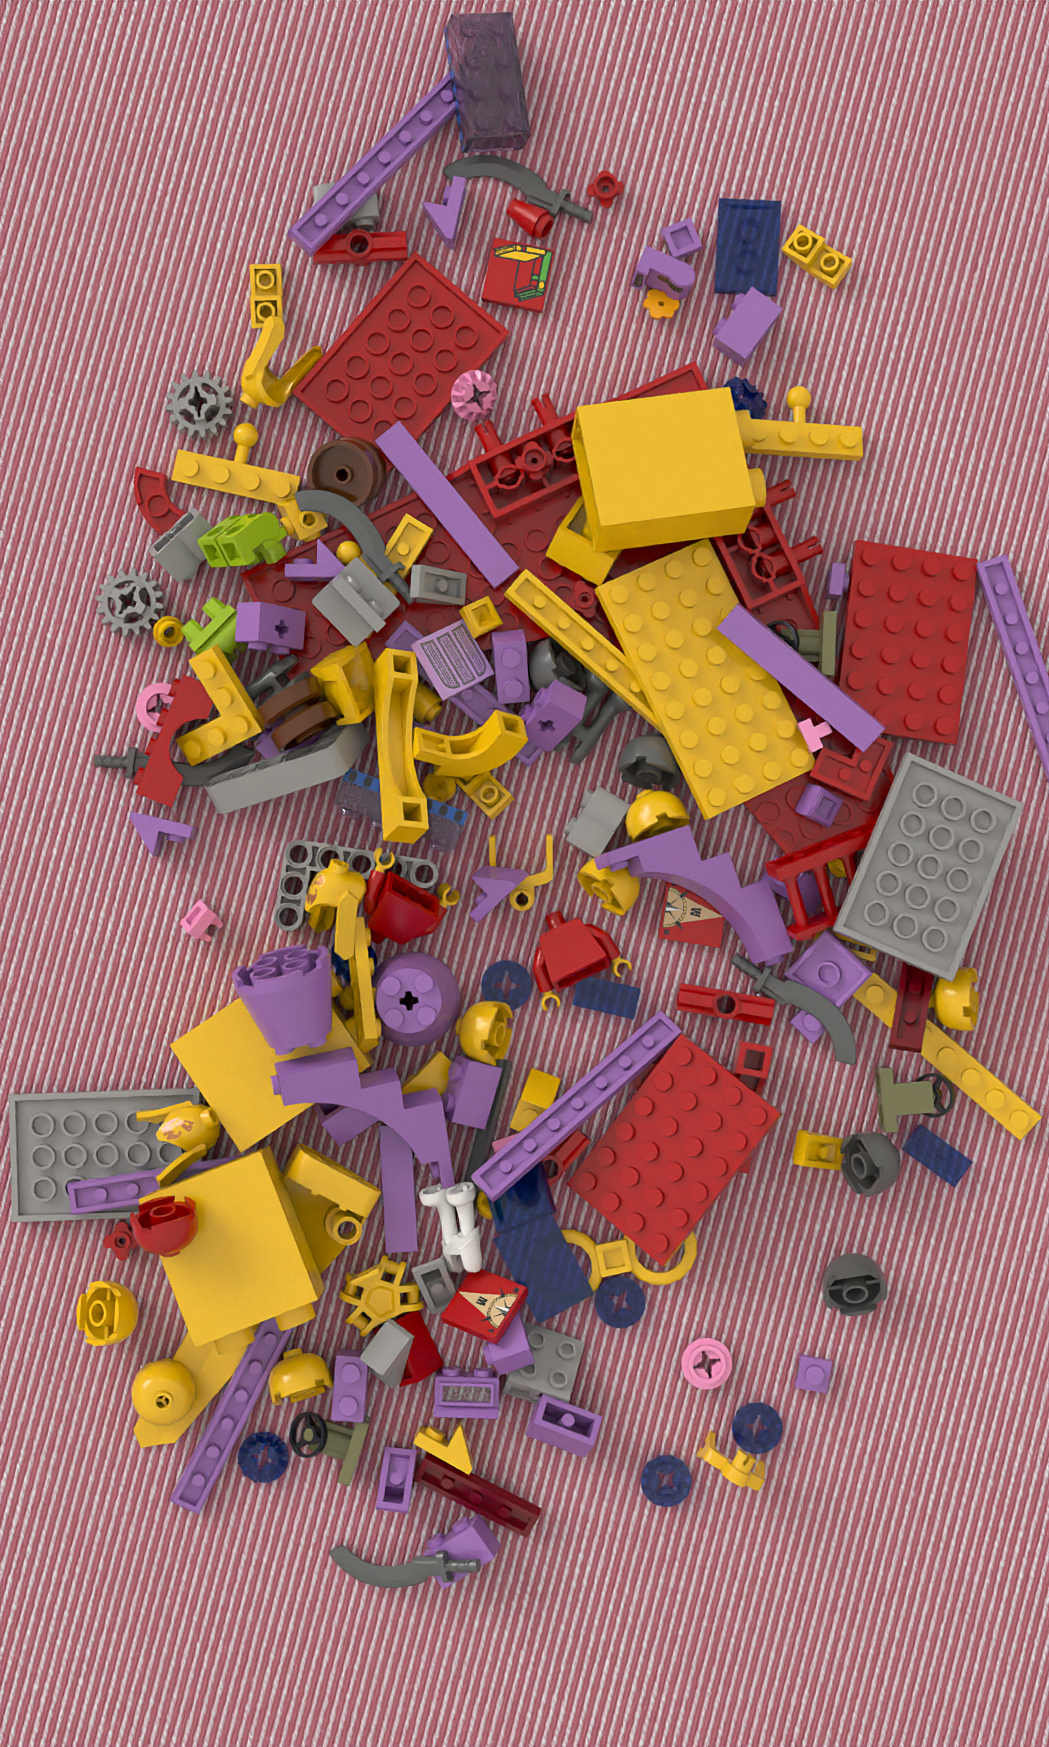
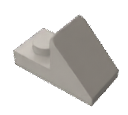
M412 565L410 597L416 598L418 603L464 606L467 574L425 565Z
M445 1257L411 1268L431 1314L434 1315L445 1311L457 1292Z
M390 1318L383 1324L363 1351L360 1360L370 1367L369 1372L393 1389L401 1383L414 1336Z

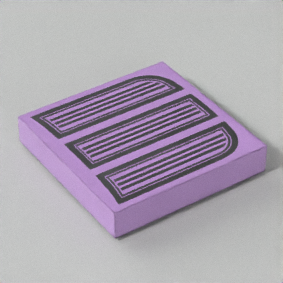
M463 619L411 645L443 701L495 674Z

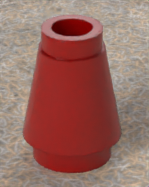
M517 198L511 201L506 211V215L511 217L532 239H545L554 225V217L550 216L548 210L520 201Z

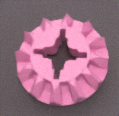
M470 370L463 373L455 381L451 391L453 409L461 418L472 422L478 419H485L489 412L494 411V403L499 399L496 394L498 385L493 381L491 375L483 371ZM474 388L482 392L478 397V404L472 400L469 401L474 396Z
M152 684L146 687L137 699V717L141 724L152 732L160 733L162 727L156 725L160 713L149 711L158 707L159 695L165 704L171 705L173 697L168 696L172 686L170 684Z
M698 1338L687 1345L682 1355V1371L685 1378L695 1387L713 1389L722 1385L728 1379L732 1370V1358L729 1350L723 1343L714 1338ZM702 1351H705L709 1359L715 1358V1362L711 1364V1375H708L704 1367L695 1366L702 1361Z

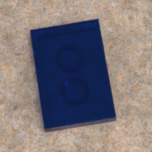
M719 198L714 294L739 295L742 292L746 295L750 288L754 287L765 296L776 297L781 201Z
M549 1208L493 1238L515 1282L527 1287L529 1294L525 1300L538 1324L595 1294Z

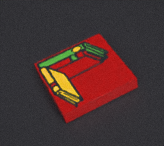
M494 237L481 301L542 314L555 250Z

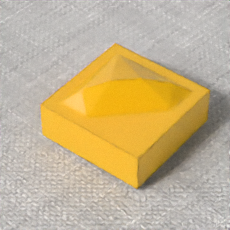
M489 596L459 610L473 639L503 624Z

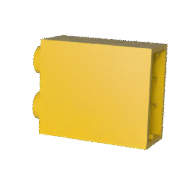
M730 387L577 406L571 440L594 553L745 533L754 508L765 506L766 486L762 470L760 468H747L743 450L750 449L753 444L751 417L748 410L735 411Z
M332 968V1030L326 1035L327 1042L321 1046L311 1048L308 1045L296 1047L291 1053L276 1055L275 1049L268 1045L240 998L170 1044V1047L210 1107L215 1110L218 1119L241 1153L314 1104L300 1103L284 1106L280 1094L274 1096L270 1076L276 1075L274 1063L346 1047L352 1048L357 1059L359 1073L375 1063L368 1051L379 1045L380 1041L377 1039L371 1049H358L355 1015L346 1020L333 1000L334 997L345 991Z
M270 1145L152 1191L138 1199L140 1205L154 1198L175 1196L174 1202H185L184 1196L195 1201L198 1215V1231L194 1240L176 1256L162 1257L159 1255L195 1348L214 1341L219 1355H223L256 1340L251 1328L252 1325L275 1317L279 1330L284 1331L316 1317L311 1302L319 1299L325 1291V1287Z

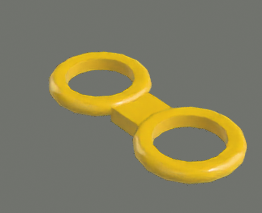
M574 1229L557 1230L545 1235L535 1245L529 1260L530 1277L535 1289L545 1299L560 1305L577 1304L584 1301L599 1288L603 1277L630 1271L639 1280L649 1284L668 1285L682 1279L692 1268L697 1256V1239L692 1231L684 1241V1253L681 1261L674 1268L665 1272H654L645 1268L638 1261L635 1254V1243L626 1235L622 1239L596 1244L588 1235ZM560 1243H574L581 1246L588 1253L591 1260V1273L588 1280L582 1287L573 1291H560L553 1288L545 1280L542 1273V1261L545 1254L553 1246Z

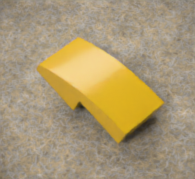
M801 224L797 226L781 249L794 263L834 290L852 266V259L826 245L825 238Z
M282 264L249 265L252 329L263 328L266 319L271 315L280 317L284 324Z
M489 771L477 775L453 777L455 783L492 821L515 799Z
M436 1051L416 1074L410 1075L401 1085L402 1095L436 1088L441 1096L446 1091L449 1080L448 1071L452 1062L441 1051Z

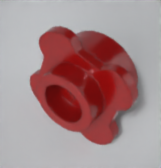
M607 170L600 171L594 183L589 184L587 187V194L599 200L603 208H610L615 197L624 192V184L617 181L616 177ZM603 187H608L609 190L604 192Z
M529 442L522 456L516 458L515 465L517 469L528 472L531 479L539 480L543 476L544 469L553 463V456L550 452H545L536 442ZM533 458L537 459L536 464H533L531 462Z
M578 581L574 584L575 591L572 597L567 600V605L573 610L583 613L586 618H591L596 614L595 607L599 599L594 591L595 589L588 587L584 581ZM586 596L588 601L583 602L582 597Z
M126 1222L117 1223L112 1234L105 1236L103 1239L104 1247L111 1248L119 1260L128 1259L130 1256L129 1252L134 1247L139 1246L132 1229L128 1227ZM120 1238H124V1239H125V1243H124V1244H121V1243H120V1241H119Z

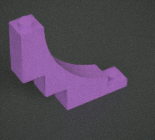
M689 825L594 858L598 870L609 867L610 871L613 872L628 867L631 877L664 880L686 888L705 899L724 916L739 935L752 964L764 961L766 966H770L784 961L783 954L794 951L769 880L765 879L741 888L729 852L702 861Z
M351 1047L274 1063L276 1075L270 1076L274 1096L280 1094L284 1106L300 1103H328L351 1107L368 1113L394 1129L412 1148L421 1165L429 1163L432 1178H438L442 1189L455 1186L443 1102L436 1088L402 1095L400 1080L394 1067L359 1075L357 1059Z

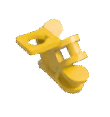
M383 1254L380 1263L358 1274L346 1272L344 1279L347 1283L345 1289L340 1290L338 1297L347 1303L357 1306L346 1318L345 1322L349 1325L353 1323L360 1329L359 1334L363 1338L375 1326L403 1312L417 1311L424 1308V1302L420 1301V1288L417 1282L400 1284L407 1262L401 1261L399 1264L388 1260L389 1256ZM384 1272L396 1276L393 1283L382 1280ZM359 1286L364 1288L361 1298L356 1295ZM407 1292V1302L401 1303L400 1293ZM362 1311L371 1318L370 1321L361 1314Z

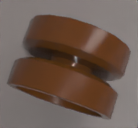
M344 437L332 440L321 445L311 456L307 467L308 484L311 490H323L338 494L359 507L373 501L382 492L387 479L386 463L381 452L371 442L363 438Z
M309 677L291 685L266 701L255 712L264 728L277 727L271 735V740L279 753L310 740L339 718V714L331 701L318 702L324 690L316 677Z

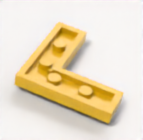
M218 644L188 660L221 714L175 739L191 766L266 729L255 713L257 708Z

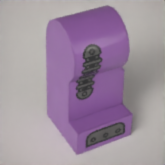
M646 245L630 286L642 291L645 284L664 291L673 300H683L690 293L695 280V272L687 263Z

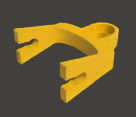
M546 834V868L539 873L528 875L509 893L510 904L518 911H526L534 904V886L546 884L553 878L552 834ZM489 835L490 866L495 867L496 835ZM520 893L528 897V901L525 904H519L516 901V897Z
M709 1431L705 1438V1447H700L696 1456L721 1470L722 1475L734 1484L743 1488L748 1486L759 1491L765 1482V1462L759 1459L754 1468L756 1473L750 1471L757 1461L756 1458L749 1453L746 1455L745 1451L738 1449L732 1461L715 1448L716 1433Z

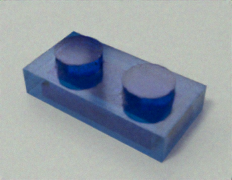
M588 977L577 983L572 1005L634 1019L641 988Z
M922 1124L916 1127L901 1148L954 1188L973 1163Z

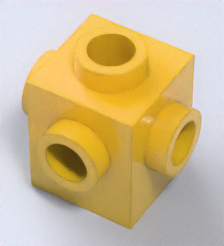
M294 495L276 504L283 517L279 520L281 527H284L288 537L292 536L294 539L309 542L321 535L320 530L328 527L324 519L327 517V514L314 511H300Z

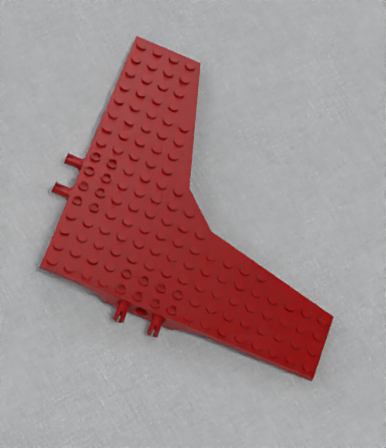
M693 361L647 384L602 403L709 389L696 362ZM549 393L541 395V401L539 397H536L531 401V405L534 407L542 427L503 445L492 420L485 421L484 427L488 435L482 424L477 425L474 431L486 453L467 461V464L445 476L519 567L515 574L496 589L491 586L416 492L366 515L378 530L386 547L407 513L434 531L414 565H425L467 574L464 606L427 604L416 601L409 605L401 594L397 592L395 597L400 601V605L384 620L386 624L378 632L373 631L368 640L366 638L363 640L366 641L374 663L384 650L388 648L385 643L405 620L426 637L462 620L463 618L459 610L486 596H489L503 624L475 638L482 652L493 650L491 632L523 629L526 643L548 639L551 637L503 595L525 569L531 572L566 604L575 591L574 584L576 582L584 581L588 587L593 589L598 587L597 584L587 581L581 575L565 566L559 565L553 559L546 556V552L559 526L579 497H583L571 440L576 411L559 418ZM529 442H536L545 452H550L553 456V463L544 469L543 476L539 480L531 479L528 472L517 469L515 465L516 458L522 456ZM533 458L531 462L533 464H536L537 459ZM785 479L783 482L766 489L765 506L754 508L745 533L710 537L708 539L739 603L764 625H768L773 621H785L792 624L796 629L819 630V617L808 592L806 580L798 564L823 554L821 544L813 547L819 542L815 535L792 547L788 545L771 507L796 497L794 488L789 487L792 483L789 479ZM345 525L286 552L287 554L276 563L267 564V562H264L240 574L253 602H265L306 612L303 650H290V655L293 654L300 660L292 670L287 672L290 681L305 671H308L310 677H316L311 673L310 669L330 653L352 645L312 603V599L329 582L288 581L285 577V564H293L294 559H311L313 564H317L318 539L336 558L337 548L341 543L353 541L358 544ZM705 538L623 549L603 584ZM412 569L405 578L409 587H411ZM584 596L582 597V601L587 602L588 598ZM598 601L595 607L596 614L591 618H586L583 613L574 610L625 655L600 601ZM785 625L775 626V628L779 631L780 634L781 629H789ZM836 654L834 676L830 678L834 684L837 683L839 666ZM278 655L280 660L286 657L285 655ZM809 662V663H811L815 668H817L818 663ZM777 680L797 723L810 718L813 726H817L826 721ZM831 727L833 732L820 738L823 747L851 759L856 746L839 731ZM819 750L812 752L815 759L819 753ZM887 761L883 766L868 802L808 777L811 771L809 770L743 802V805L781 851L787 855L877 820L895 778ZM808 784L822 787L843 800L830 828H826L795 812V808Z

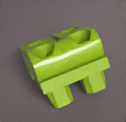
M271 512L244 514L242 516L231 515L197 539L211 568L228 567L229 565H255L264 559L267 564H272L287 554L280 541L287 536V533L283 526L279 527L277 517Z
M212 597L202 608L212 621L203 629L194 619H191L181 631L190 642L188 646L194 650L196 655L218 644L228 662L232 665L238 658L233 652L236 648L242 654L248 648V644L235 641L237 611L229 604L225 606L222 602Z

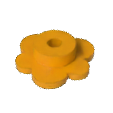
M658 289L649 290L647 299L643 303L644 308L649 310V316L655 320H659L662 317L671 319L680 305L678 300L669 298L664 291L661 292Z

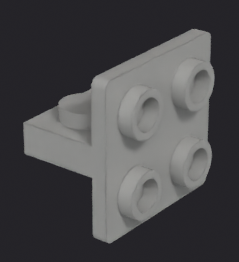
M354 558L312 599L314 606L355 647L373 630L378 632L386 624L384 620L400 605V601L359 558Z

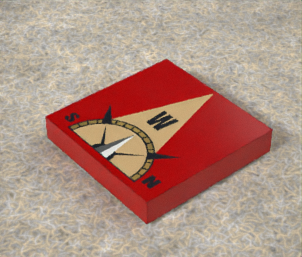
M666 881L657 938L720 948L725 921L724 916L694 892Z
M480 1269L478 1272H469L443 1312L441 1319L445 1324L497 1345L529 1292L527 1287L486 1270Z

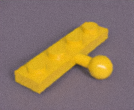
M796 386L790 389L786 396L787 405L793 410V422L751 419L753 444L750 449H743L744 453L859 461L863 457L862 427L806 423V409L811 403V394L807 388Z
M241 423L235 428L233 433L234 441L237 444L234 461L178 449L172 481L277 504L299 491L302 477L248 465L249 449L257 443L259 435L255 426L250 423Z
M407 513L384 551V554L393 564L400 561L406 567L404 571H398L403 580L409 574L412 565L415 564L434 532L433 529ZM345 541L339 545L336 555L337 559L344 566H347L354 558H359L378 577L361 558L362 551L357 543ZM388 581L383 584L394 596L396 595L397 591L394 586ZM373 631L366 637L367 640L370 638Z
M356 917L354 955L348 958L351 985L344 988L345 991L340 993L339 1000L345 1009L354 1011L358 1049H371L376 1040L381 1036V1022L379 1018H375L374 1002L376 988H372L371 977L374 975V961L372 957L368 958L367 947L370 946L371 934L370 929L365 928L364 917Z

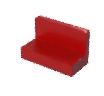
M419 1310L409 1311L400 1318L393 1320L414 1336L402 1380L399 1384L400 1387L418 1383L444 1365ZM383 1324L373 1329L375 1335L383 1326Z

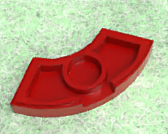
M136 466L134 493L137 505L148 524L162 536L186 512L178 509L171 502L167 491L168 476L166 474Z

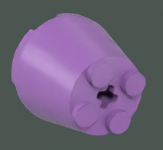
M306 944L280 948L259 955V960L248 968L245 965H240L233 971L231 977L237 994L268 1045L275 1049L276 1055L291 1053L296 1047L308 1045V1047L312 1048L327 1042L326 1035L332 1030L331 959L325 946L317 947V950H308Z
M405 952L388 958L375 969L374 975L371 977L372 988H376L374 1002L375 1018L380 1019L381 1035L384 1038L398 1045L417 1047L436 1041L450 1029L459 1011L460 992L453 973L443 962L426 953ZM407 991H411L412 996L418 997L419 1000L418 1003L413 1004V1010H409L406 1004L400 1003V998L406 997Z

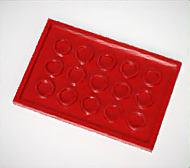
M414 251L297 385L292 394L342 438L360 437L371 442L381 452L386 463V474L388 476L395 467L377 446L375 440L400 421L414 440L418 442L451 404V391L455 381L467 371L480 370L510 336V332Z
M863 540L853 542L836 685L885 726L880 735L950 746L957 745L978 559Z
M680 1034L567 1182V1185L661 1266H666L782 1116V1113L687 1036Z

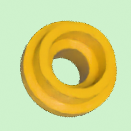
M174 616L162 617L154 625L153 637L161 646H176L183 640L184 634L181 629L184 626ZM168 627H171V631L167 634H164V631Z

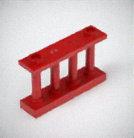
M877 820L764 863L768 876L785 884L796 923L785 927L790 937L795 940L805 941L815 937L816 932L834 926L843 904L836 906L825 868L828 866L827 862L835 859L842 860L850 888L857 871L854 856L856 851L866 848ZM807 870L814 873L824 912L809 918L797 882L799 873Z

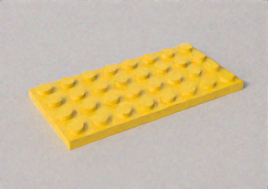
M708 538L602 584L594 590L705 820L813 768L816 760L813 754H809L806 741L801 731H798L796 727L798 723L776 678L717 630V627L739 601Z

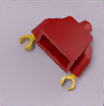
M377 848L373 855L377 866L375 870L370 872L366 883V892L363 896V910L367 913L366 925L370 929L371 941L375 944H381L386 938H389L400 945H405L412 939L434 933L448 912L446 907L458 903L460 899L459 892L454 889L451 895L446 897L451 886L448 883H442L437 890L438 897L391 871L387 875L384 874L385 869L390 868L394 864L395 858L393 853L390 852L388 860L380 862L379 858L382 854V848Z
M561 911L552 912L545 917L544 921L549 931L539 936L540 946L535 950L532 967L540 993H543L541 1003L545 1011H548L547 1004L545 1003L547 998L552 997L556 999L559 1008L560 997L556 992L570 987L602 970L611 967L612 973L621 978V975L617 972V966L619 963L624 962L627 969L631 971V963L620 957L621 952L608 932L592 923L583 924L579 918L566 922Z

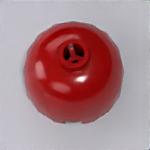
M175 1196L154 1198L139 1205V1213L134 1215L131 1212L130 1214L132 1232L136 1242L145 1251L152 1254L161 1255L162 1257L178 1255L181 1250L194 1240L198 1231V1215L194 1200L184 1196L185 1202H174Z

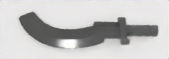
M474 155L459 159L443 168V173L451 181L453 176L466 179L485 176L503 180L522 191L527 196L528 202L549 210L550 216L554 217V219L557 218L561 211L590 224L594 212L566 200L567 197L570 198L571 191L562 189L560 194L546 188V183L537 174L523 165L503 157Z
M302 490L295 492L294 496L300 511L321 512L332 516L344 524L362 549L363 554L361 558L378 575L377 578L383 584L388 581L394 586L396 591L401 594L409 605L417 600L410 597L411 587L398 574L399 570L404 571L406 567L400 561L393 564L384 554L386 547L381 535L360 508L348 499L328 491Z
M238 743L224 756L211 762L194 766L186 763L172 762L176 769L184 776L180 786H204L207 781L217 775L245 766L253 756L254 751ZM128 747L127 756L95 755L94 767L127 769L124 778L133 779L134 772L138 771L139 766L146 768L150 757L144 755V753H137V747Z
M736 953L730 963L757 981L752 988L754 992L759 994L762 990L779 1004L789 1003L814 1016L825 1027L832 1039L836 1061L850 1065L856 1063V1045L852 1030L846 1018L832 1002L801 983L791 980L782 982L771 974L774 968L771 965H764L765 970L763 972L740 954Z
M344 1545L336 1547L329 1552V1555L338 1566L355 1579L372 1586L384 1588H401L417 1585L427 1581L428 1576H441L444 1583L454 1581L452 1573H475L481 1570L480 1559L449 1560L446 1550L437 1551L436 1556H414L412 1562L395 1566H379L365 1562L350 1552Z

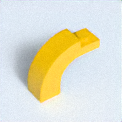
M495 710L480 728L465 735L448 736L418 727L412 730L413 758L432 763L436 775L449 777L477 775L495 769L512 759L528 742L523 719L520 716Z

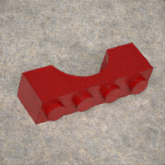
M184 674L181 680L175 678L168 694V696L173 697L169 709L162 708L156 723L157 726L162 727L157 739L150 738L144 755L150 758L146 768L139 766L132 783L138 786L136 794L172 807L184 778L176 769L170 757L169 747L171 738L175 731L184 723L195 719H207L213 706V701L201 681Z
M738 1040L731 1073L761 1096L768 1077L773 1047ZM752 1155L738 1172L749 1174Z

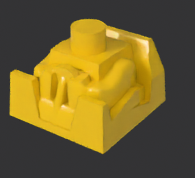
M362 641L356 647L350 645L330 653L310 669L311 673L318 678L319 684L324 690L320 700L331 701L337 713L343 715L336 721L337 726L360 723L375 710L372 669L374 662L366 641Z

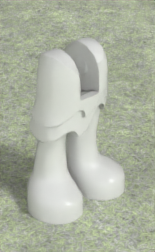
M460 1182L453 1187L442 1189L441 1184L426 1187L419 1192L421 1203L429 1207L435 1206L439 1212L442 1227V1251L447 1267L452 1273L461 1272L463 1269L474 1273L478 1272L482 1267L480 1226L476 1228L474 1226L473 1200L476 1196L474 1184L471 1182ZM455 1207L457 1209L461 1229L460 1232H458Z

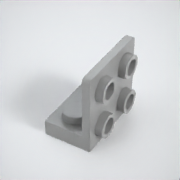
M528 1322L525 1323L536 1363L509 1372L502 1393L536 1404L542 1394L568 1403L585 1343Z

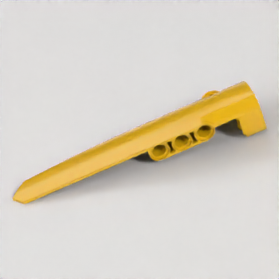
M298 1143L282 1170L281 1176L321 1275L347 1245H352L359 1240L362 1234V1226L378 1200L381 1191L336 1161L302 1143ZM344 1221L353 1222L354 1226L350 1232L345 1234L338 1232V1227ZM259 1323L251 1326L253 1333ZM188 1331L172 1359L181 1362L191 1371L196 1392L193 1405L182 1420L171 1425L157 1426L146 1422L140 1416L133 1428L140 1447L175 1443L231 1378L248 1345L219 1355L214 1341L195 1348Z

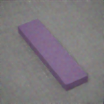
M379 1125L386 1253L418 1251L413 1150L390 1126Z

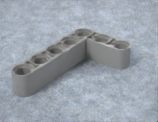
M335 721L326 728L316 743L222 773L207 781L204 787L218 813L226 814L342 776L348 772L370 741V736L362 721L360 723L337 726Z
M304 840L290 842L286 846L283 856L274 912L276 925L284 931H296L304 925L307 914L305 900L312 883L313 872H320L327 868L323 863L324 855L327 852L336 851L339 855V860L349 864L348 870L357 872L354 868L355 860L360 856H367L371 861V867L367 872L360 874H362L364 880H368L371 870H375L377 866L373 857L374 851ZM298 846H304L308 851L307 860L297 864L292 858L293 850ZM382 853L379 861L385 862L388 860L389 854ZM394 855L395 861L400 862L402 865L400 877L422 889H429L438 882L439 870L433 862L425 859ZM421 866H430L434 872L433 879L428 883H420L416 878V872ZM293 877H299L303 882V889L297 895H292L287 889L288 881ZM288 908H293L298 914V920L292 926L285 925L282 920L283 912Z

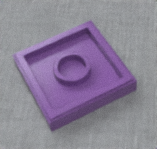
M827 928L784 975L791 981L801 983L820 993L840 1009L869 979L874 971Z

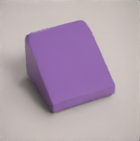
M808 784L795 808V812L826 828H830L843 800L822 787Z

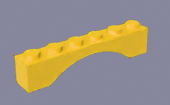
M386 648L372 665L383 841L414 844L429 829L427 798L423 794L417 780L412 750L413 710L418 685L417 656L411 651Z

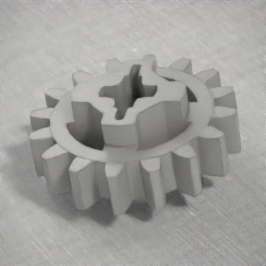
M193 370L192 378L190 379L185 374H182L181 379L183 383L180 385L175 382L171 383L175 393H166V398L172 402V404L165 406L167 413L173 414L169 418L172 425L179 424L177 431L181 435L188 430V436L191 440H194L196 435L200 434L203 441H206L207 433L209 432L218 437L217 428L221 426L227 429L229 426L225 418L234 417L233 412L228 409V407L235 405L233 398L226 397L231 393L228 385L221 387L223 381L219 376L212 381V375L209 371H206L203 377H200L197 370ZM204 386L213 389L219 396L208 394L204 390ZM188 390H190L189 393L185 396V398H182L183 395H184ZM199 395L205 403L201 407L202 410H200L201 416L195 408L198 406V401H200ZM215 413H218V414L216 415V417H215L212 421L209 422V420L212 418V416H213ZM181 415H185V417L191 416L194 418L196 425L187 422Z
M135 568L131 569L130 575H127L123 569H119L118 578L115 579L109 574L107 577L110 584L108 586L105 584L99 585L104 594L95 596V600L102 603V606L98 607L96 612L99 615H106L101 622L105 626L112 624L111 631L117 634L122 629L123 636L126 638L130 637L131 631H134L138 637H142V629L146 628L152 632L151 622L153 620L157 622L160 619L157 611L165 610L166 607L158 603V600L163 599L165 595L162 591L155 592L159 587V583L156 580L149 582L150 575L144 572L139 577L138 571ZM131 583L130 586L127 588L120 590L118 589L120 586L124 584ZM146 590L150 595V607L146 605L144 599L147 594ZM111 599L115 601L116 605L115 616L111 611ZM126 599L134 600L136 602L135 607H127L124 604ZM143 617L135 623H130L133 618Z

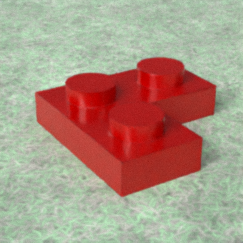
M878 736L865 752L855 747L851 759L823 747L819 750L808 777L868 802L893 746V742Z

